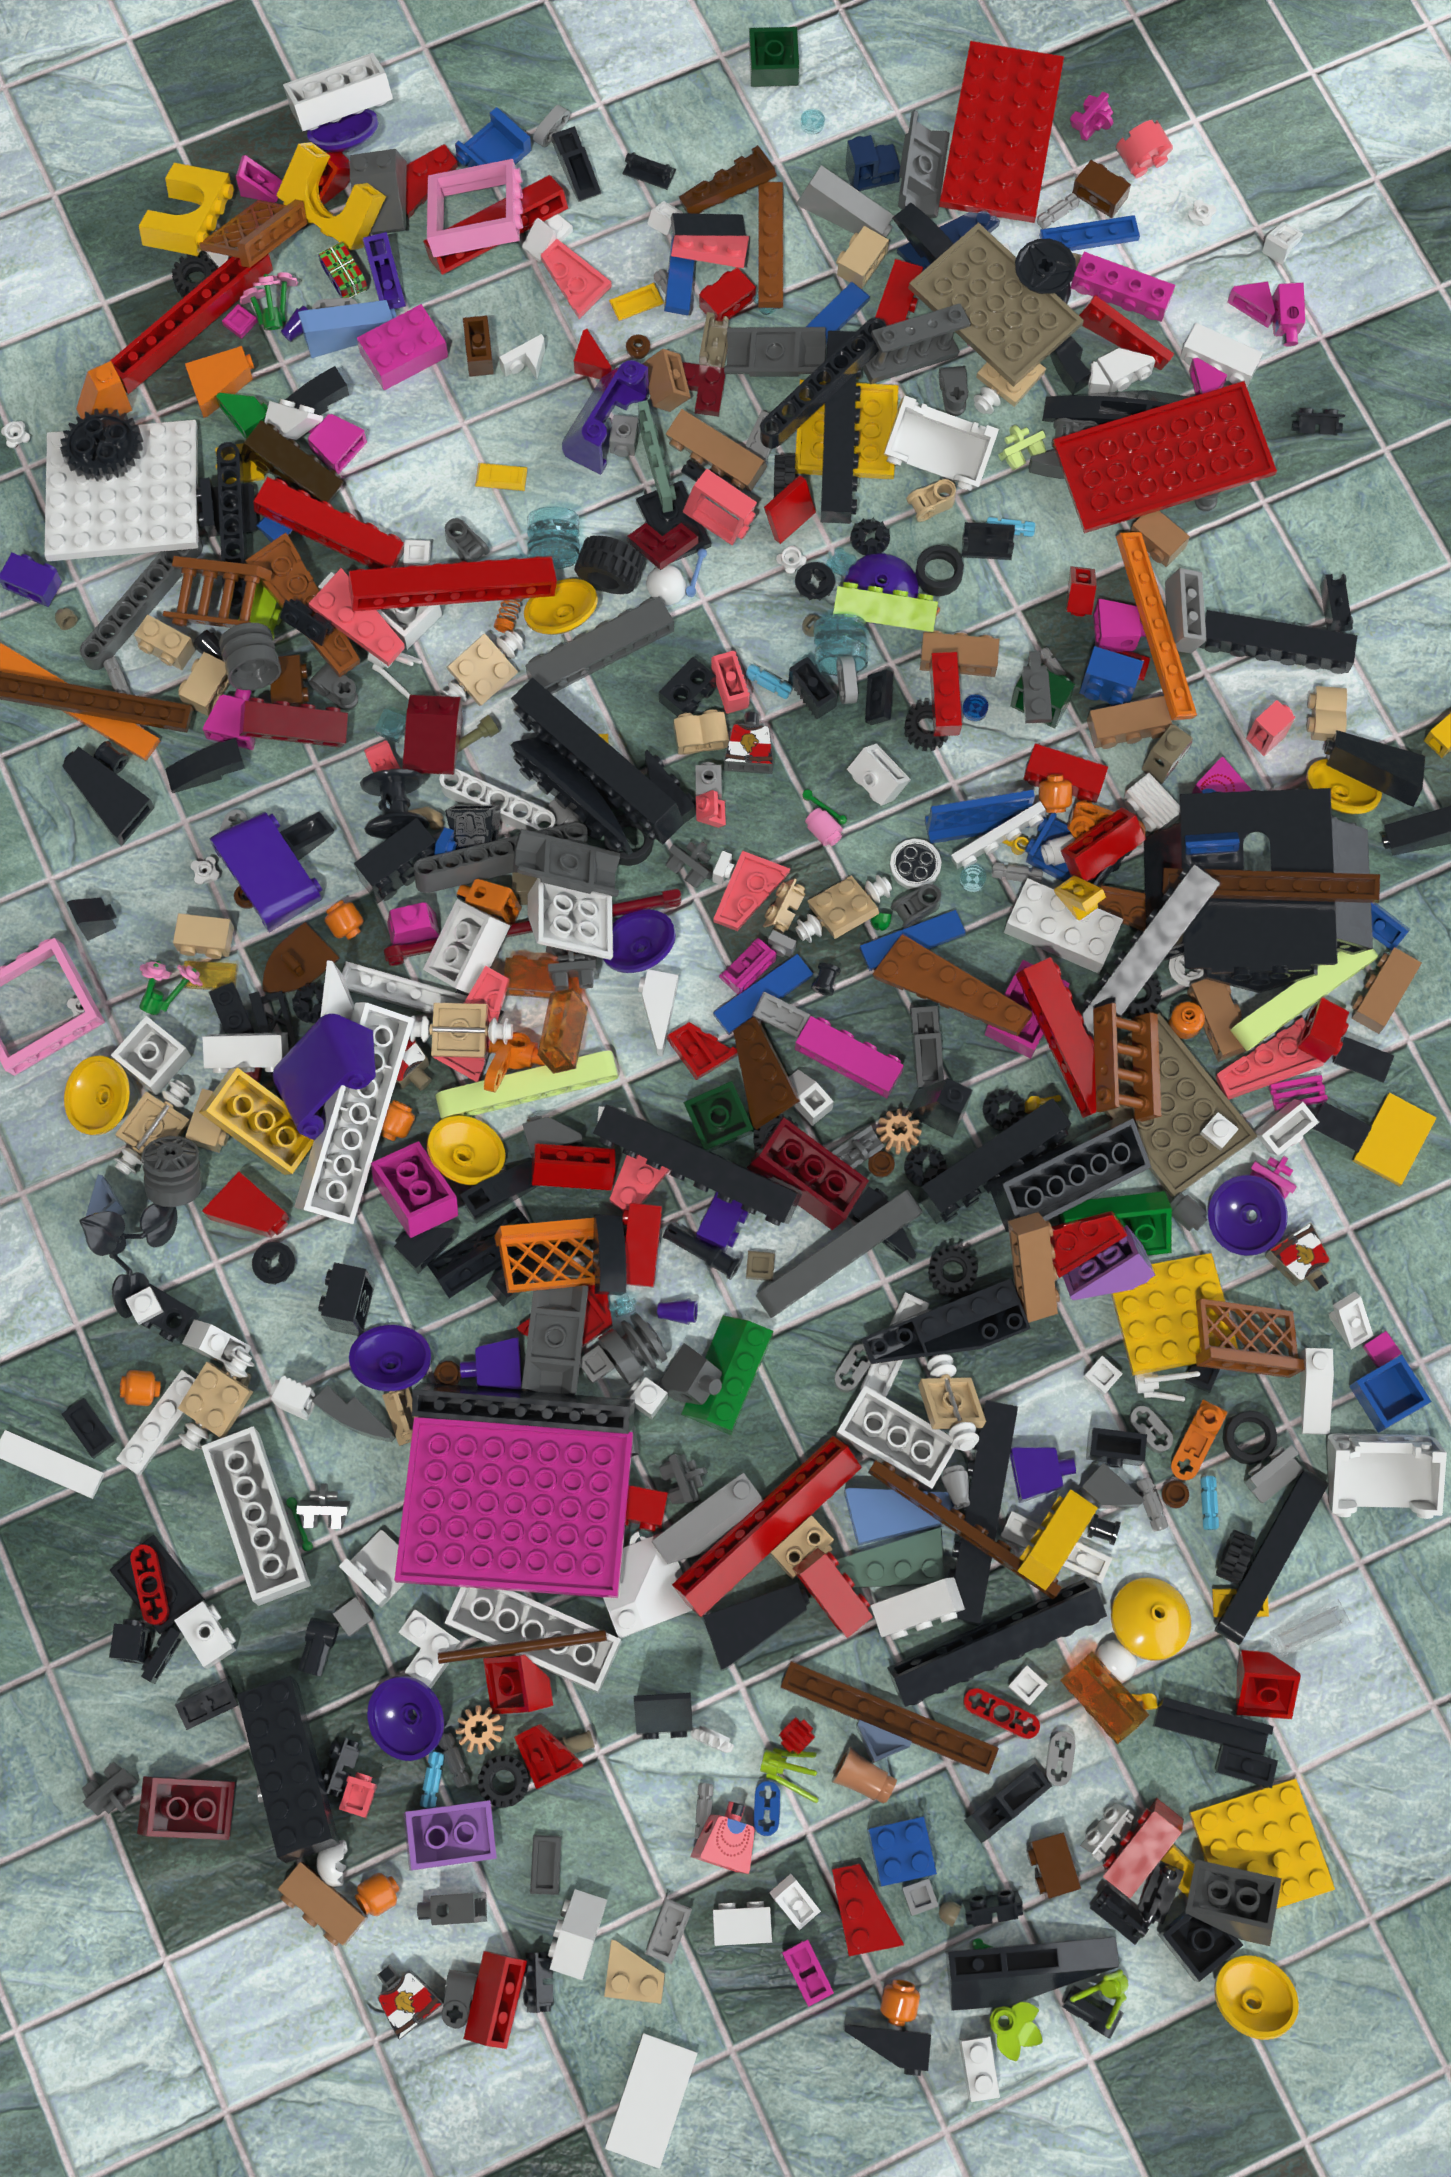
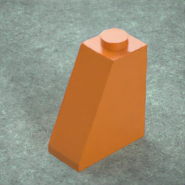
M242 346L185 363L203 418L208 417L219 408L216 398L218 393L236 394L253 380L250 370L254 369L250 354H244Z
M111 361L87 372L76 407L80 418H85L86 411L90 415H94L95 409H98L99 414L103 413L105 408H108L109 414H112L115 409L118 410L119 415L132 411L123 384Z

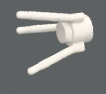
M369 653L368 661L374 663L372 669L379 672L409 700L410 694L383 669L384 667H389ZM400 653L395 659L409 666H413V662L422 663L421 659L404 653Z
M1154 1372L1135 1375L1136 1392L1143 1393L1144 1398L1154 1397L1184 1402V1396L1156 1392L1154 1389H1159V1382L1198 1377L1200 1372H1184L1159 1376Z

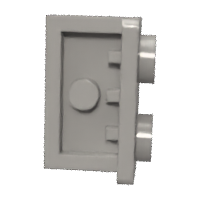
M1292 1445L1286 1450L1281 1446L1269 1455L1272 1459L1270 1463L1266 1466L1259 1463L1248 1472L1251 1478L1244 1483L1260 1503L1266 1502L1303 1472V1468L1294 1459L1299 1453Z

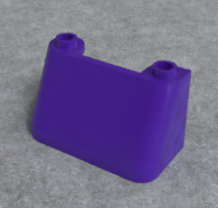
M629 360L623 362L599 380L562 441V450L565 457L600 475L603 473L607 466V460L602 456V444L607 436V429L604 423L615 406L627 410L629 405L648 399L649 382L647 366L637 361Z
M263 812L225 829L209 839L213 849L219 858L222 857L223 863L228 867L253 905L254 910L258 913L263 925L270 933L320 902L322 898L319 892L323 891L315 877L309 878L277 829L280 827V824L275 816Z
M326 1014L308 1030L273 1069V1081L300 1134L316 1140L324 1130V1121L321 1117L317 1116V1111L342 1085L358 1090L366 1087L376 1077L373 1030L343 1016Z

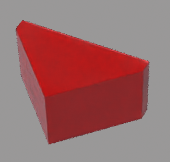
M588 329L583 330L573 361L574 373L601 379L612 371V367Z

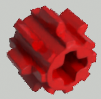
M797 1717L779 1734L783 1740L781 1744L789 1753L793 1750L797 1755L816 1736L811 1732L813 1728L805 1719L800 1721Z

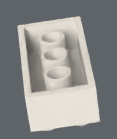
M374 53L283 84L290 109L302 131L315 130L319 125L337 122L342 117L350 114H360L367 108L382 106L387 101L393 99L386 73Z
M1027 878L1008 919L1004 933L1100 974L1123 919L1097 908L1082 920H1078L1055 894L1054 889Z
M865 1385L836 1433L838 1439L873 1460H877L880 1463L883 1460L888 1462L896 1469L895 1473L904 1478L907 1476L919 1484L920 1488L927 1492H931L955 1450L952 1445L954 1439L939 1429H932L931 1424Z

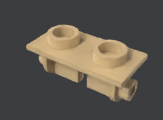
M797 879L783 882L776 891V896L778 897L774 905L772 904L766 911V921L763 927L766 928L774 925V930L781 934L784 931H788L795 914L787 909L790 907L795 911L798 910L805 896V888L799 884L795 885Z
M409 1387L402 1390L389 1391V1393L383 1394L382 1397L398 1445L402 1446L410 1443L412 1439L414 1417H416L412 1416V1396Z

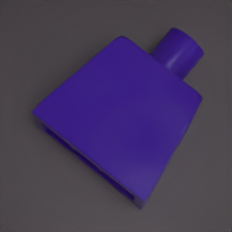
M519 1338L476 1347V1361L460 1362L461 1378L477 1377L478 1387L522 1390Z
M1011 1448L1010 1461L1019 1503L1061 1489L1063 1487L1062 1476L1076 1474L1074 1458L1058 1460L1056 1448Z

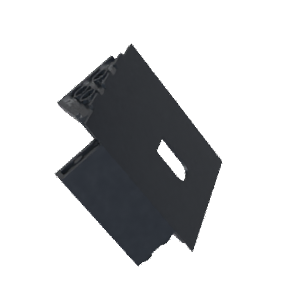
M1331 788L1180 794L1181 822L1175 823L1173 827L1165 830H1156L1154 834L1145 837L1146 919L1154 908L1159 911L1165 903L1162 900L1164 868L1184 869L1186 865L1192 867L1196 863L1203 869L1244 870L1243 843L1246 836L1253 832L1263 833L1269 839L1271 871L1370 874L1368 829L1359 827L1356 823H1346L1340 821L1337 817H1332ZM1237 832L1239 836V850L1237 852L1187 855L1185 852L1186 835ZM1209 898L1163 960L1166 961L1184 955V968L1203 969L1204 979L1262 993L1317 976L1318 965L1338 964L1337 951L1355 955L1373 949L1371 903Z

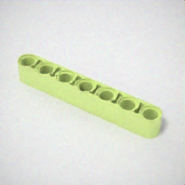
M1374 949L1355 955L1338 952V964L1318 966L1317 976L1297 981L1247 1016L1230 1031L1246 1051L1250 1050L1322 997H1325L1367 967L1379 955Z
M602 1051L505 1075L496 1093L484 1090V1081L443 1090L438 1092L435 1097L441 1120L451 1116L471 1117L605 1084L618 1079L619 1075L613 1052Z

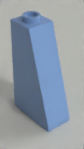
M387 300L298 312L311 358L358 345L357 337L397 317L394 308L389 309Z
M849 1488L844 1491L857 1546L943 1525L894 1490ZM931 1492L942 1500V1506L948 1510L954 1508L948 1492Z

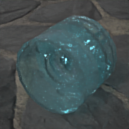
M543 507L530 512L527 516V534L529 537L527 540V558L552 556L554 569L575 565L580 553L578 539L580 535L579 515L575 511L563 507Z
M833 614L822 617L814 623V644L817 646L814 651L815 666L821 673L837 676L836 660L838 656H853L856 673L868 666L867 646L864 644L867 640V634L865 633L866 621L863 618L851 614Z

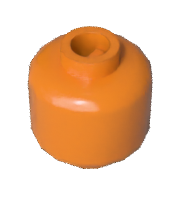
M1047 775V780L1039 783V802L1041 801L1047 813L1066 812V808L1072 805V784L1070 781L1064 780L1063 775Z
M341 900L326 910L328 915L324 921L336 938L340 939L346 936L350 940L361 932L359 927L363 924L364 919L352 902L345 903Z
M1183 1002L1175 1006L1169 1016L1168 1024L1179 1038L1190 1039L1199 1034L1205 1023V1015L1201 1007L1194 1002Z
M396 1100L389 1103L380 1135L391 1141H395L396 1137L406 1138L415 1120V1115L411 1112L413 1108Z
M129 1370L126 1376L121 1377L120 1398H124L125 1403L128 1405L150 1406L154 1397H159L160 1381H155V1375L151 1371Z
M376 1873L358 1885V1893L355 1895V1899L365 1915L370 1913L372 1916H379L396 1905V1893L399 1891V1887L392 1876L387 1878L382 1873Z
M893 1980L883 1990L880 2011L885 2017L889 2018L888 2022L890 2024L904 2026L905 2022L913 2021L917 2016L920 1993L915 1989V1985L909 1981Z

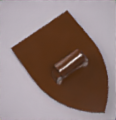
M304 922L285 938L270 955L263 975V991L267 993L296 991L306 983L311 984L326 971L327 961L336 963L340 958Z

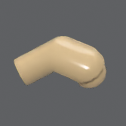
M430 807L408 810V812L417 813L427 818L428 822H430V828L433 830L441 829L444 826L442 821L443 815Z

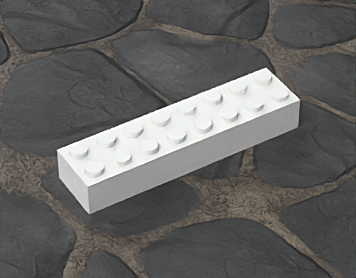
M366 1002L355 1003L350 1020L373 1030L376 1077L366 1087L358 1090L342 1085L325 1102L321 1116L324 1121V1130L313 1142L294 1208L353 1224L414 1023V1018Z

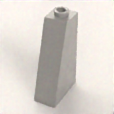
M822 165L796 203L799 207L854 234L856 232L859 234L861 229L866 226L886 238L893 227L889 224L894 216Z

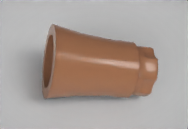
M851 1747L844 1753L832 1778V1783L852 1789L883 1804L888 1801L897 1782V1779L889 1776L888 1772L862 1757Z

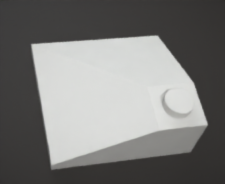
M537 878L528 893V918L536 943L611 960L613 958L612 896L593 891L591 894L542 883L540 882L541 879Z
M327 961L321 1017L326 1014H337L350 1020L354 1010V1003L346 981L334 962Z
M662 1533L623 1548L618 1598L603 1597L617 1636L620 1639L693 1611L686 1605L672 1586L683 1575L679 1562L667 1564L652 1543V1540Z

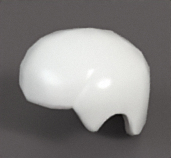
M668 565L662 570L655 567L649 573L646 580V587L650 596L653 599L660 597L664 605L677 603L685 595L687 588L682 573L674 566Z
M1111 1639L1101 1644L1098 1648L1093 1667L1100 1680L1108 1685H1121L1133 1676L1137 1667V1656L1124 1648L1119 1640Z
M339 1840L340 1845L320 1851L317 1857L318 1873L321 1879L332 1887L342 1886L344 1882L343 1871L346 1869V1865L340 1863V1860L347 1853L345 1840Z

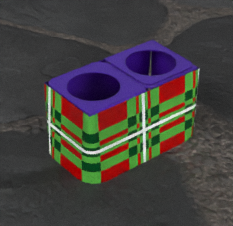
M342 241L318 253L321 267L340 298H353L368 290L362 272Z

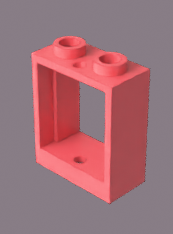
M706 469L694 484L683 513L733 545L738 538L742 540L749 531V525L756 516L753 510L757 502ZM707 496L708 498H710L712 501H714L715 503H717L718 505H720L721 507H723L724 509L738 517L739 520L728 514L726 511H724L723 509H721L705 497Z

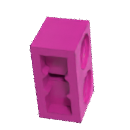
M808 1939L781 1952L808 2007L834 1994Z

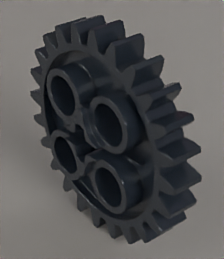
M105 408L101 414H99L98 409H95L94 415H90L86 411L84 419L77 416V424H68L71 431L64 430L65 438L60 439L62 444L60 450L65 464H68L70 471L75 470L78 477L84 474L86 480H89L92 475H94L96 481H99L101 476H105V479L108 481L110 474H114L118 478V471L122 470L127 473V465L135 466L134 459H140L139 451L143 450V438L139 426L135 424L133 418L128 419L127 413L119 415L117 409L112 414H109L108 408Z

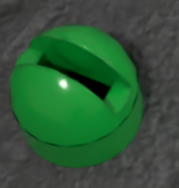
M879 913L870 919L871 926L877 931L886 930L890 926L892 914Z

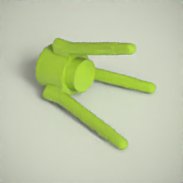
M774 1748L773 1751L766 1749L760 1772L767 1773V1779L774 1780L806 1799L818 1803L819 1799L777 1775V1773L783 1775L784 1769L816 1776L817 1771L787 1763V1758H785H815L816 1753L802 1751L797 1755L794 1751L789 1753L788 1750Z
M1121 1969L1104 1975L1103 1980L1096 1985L1071 1996L1070 2001L1075 2002L1097 1991H1101L1107 1998L1115 1999L1116 2002L1105 2025L1107 2029H1110L1122 2003L1127 1999L1124 1994L1129 1986L1127 1977Z

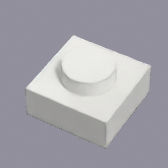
M405 540L404 567L410 565H430V541Z
M722 851L713 871L714 883L723 885L725 878L730 879L735 866L732 864V854Z
M1218 1112L1201 1131L1200 1135L1221 1151L1238 1131V1128Z
M151 1287L125 1299L139 1325L163 1313Z
M1101 1356L1085 1374L1084 1378L1105 1395L1123 1373Z
M1025 1666L1008 1688L1025 1704L1030 1706L1048 1684L1032 1669Z

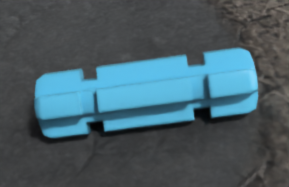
M989 517L986 522L987 524L1015 525L1014 535L1020 536V533H1023V536L1033 537L1035 533V523L1030 521L1021 523V520L1001 518V521H998V518Z
M754 664L747 668L746 678L751 681L756 680L757 684L773 693L778 692L777 695L784 699L790 696L793 688L790 684L786 682L781 683V679L765 670L760 671V668Z
M1203 1476L1201 1478V1489H1203L1201 1493L1202 1514L1205 1515L1203 1528L1205 1530H1216L1219 1528V1518L1216 1517V1514H1218L1217 1491H1215L1217 1487L1215 1476Z
M431 1752L428 1757L429 1768H426L423 1784L424 1795H421L420 1806L424 1808H435L437 1797H435V1794L438 1793L442 1773L440 1767L444 1763V1754L439 1752Z

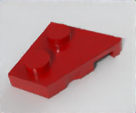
M690 1022L668 1034L666 1038L695 1080L700 1079L738 1055L736 1048L725 1046L717 1041L718 1038L709 1033L702 1032L699 1027Z
M542 1724L536 1725L514 1737L536 1789L583 1767L582 1762Z

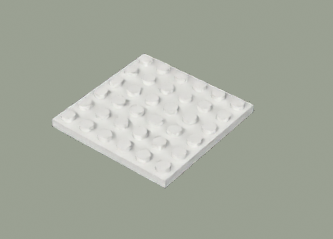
M196 420L138 425L143 438V450L139 451L141 458L134 459L135 466H126L127 473L122 470L118 471V478L114 474H110L108 481L105 479V476H101L100 480L96 481L94 475L89 480H86L84 474L78 477L75 470L70 471L68 464L64 462L60 447H62L60 439L65 438L63 431L47 433L46 560L58 561L198 548V501L196 495V488H198V426Z

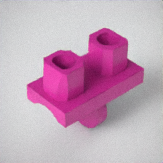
M1102 91L1098 97L1089 95L1083 104L1086 112L1083 114L1075 111L1070 117L1071 125L1076 130H1079L1081 139L1087 141L1096 130L1099 131L1101 128L1107 130L1113 125L1111 117L1113 111L1107 102L1109 98L1108 93Z
M1270 1156L1267 1164L1274 1167V1171L1257 1161H1254L1251 1166L1252 1171L1250 1175L1269 1179L1276 1183L1274 1186L1281 1192L1284 1199L1290 1192L1293 1194L1297 1187L1294 1183L1279 1175L1282 1172L1290 1177L1293 1172L1291 1168L1285 1165L1288 1160L1286 1156H1283L1280 1162Z

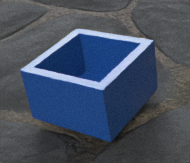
M1094 646L1079 693L1090 700L1099 699L1108 702L1111 706L1130 703L1144 661Z
M1403 1355L1398 1356L1349 1386L1378 1433L1432 1402Z
M924 1817L867 1829L879 1887L937 1874Z

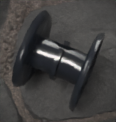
M1050 238L1036 239L1027 243L1018 252L1015 260V271L1020 282L1030 291L1039 294L1055 293L1068 304L1071 296L1070 282L1073 280L1076 272V260L1071 250L1062 242Z
M389 769L371 773L361 780L360 786L364 792L374 796H381L378 807L382 810V815L368 821L364 828L366 834L376 838L388 839L416 818L426 829L428 828L427 818L417 813L408 812L411 803L410 799L406 796V794L417 790L423 784L424 778L422 774L408 769Z

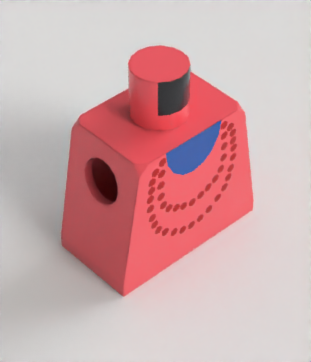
M729 1801L725 1817L710 1815L695 1844L691 1857L737 1873L749 1874L755 1829L753 1826L741 1823L745 1806Z

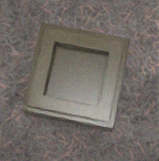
M748 1251L746 1279L773 1281L775 1253Z

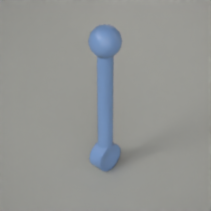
M704 548L699 549L697 552L699 557L690 586L686 588V595L688 597H694L696 594V581L703 558L707 556V551Z

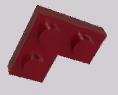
M682 362L688 389L698 391L695 414L719 417L726 378L724 368Z
M644 523L627 536V541L658 569L662 570L697 545L698 536L682 523L663 536L647 523Z

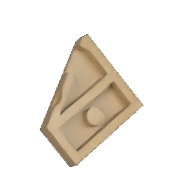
M611 1940L604 1997L661 2004L665 1974L618 1941Z

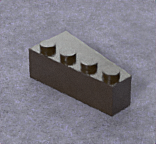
M261 420L243 444L241 451L243 462L247 464L250 460L256 464V470L262 474L270 473L274 475L275 479L284 481L288 487H293L296 491L303 490L311 498L319 502L326 501L330 504L344 483L340 475L334 470H328L322 466L319 459L314 455H307L294 440L286 439L279 434V430L274 425L266 424Z

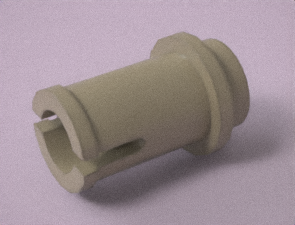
M590 1730L567 1739L564 1736L562 1737L563 1740L560 1741L572 1754L595 1748Z

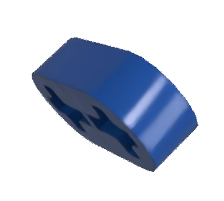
M765 1781L759 1784L755 1790L754 1828L762 1836H771L779 1827L780 1790L775 1783ZM765 1786H770L771 1791L776 1793V1796L770 1799V1807H764L765 1799L759 1796V1792L764 1791ZM764 1810H770L769 1819L775 1823L774 1826L769 1827L768 1832L763 1831V1826L758 1825V1821L764 1818Z

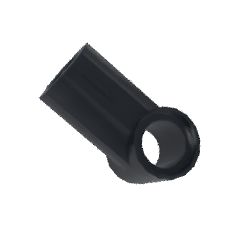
M311 1617L305 1634L306 1645L298 1671L322 1677L330 1648H333L337 1639L339 1624Z
M1073 1985L1062 2007L1074 2016L1087 2022L1088 2026L1111 2039L1124 2013L1119 2010L1111 2028L1107 2029L1105 2025L1113 2006L1102 1999L1099 2001L1091 1995L1071 2002V1996L1083 1991Z

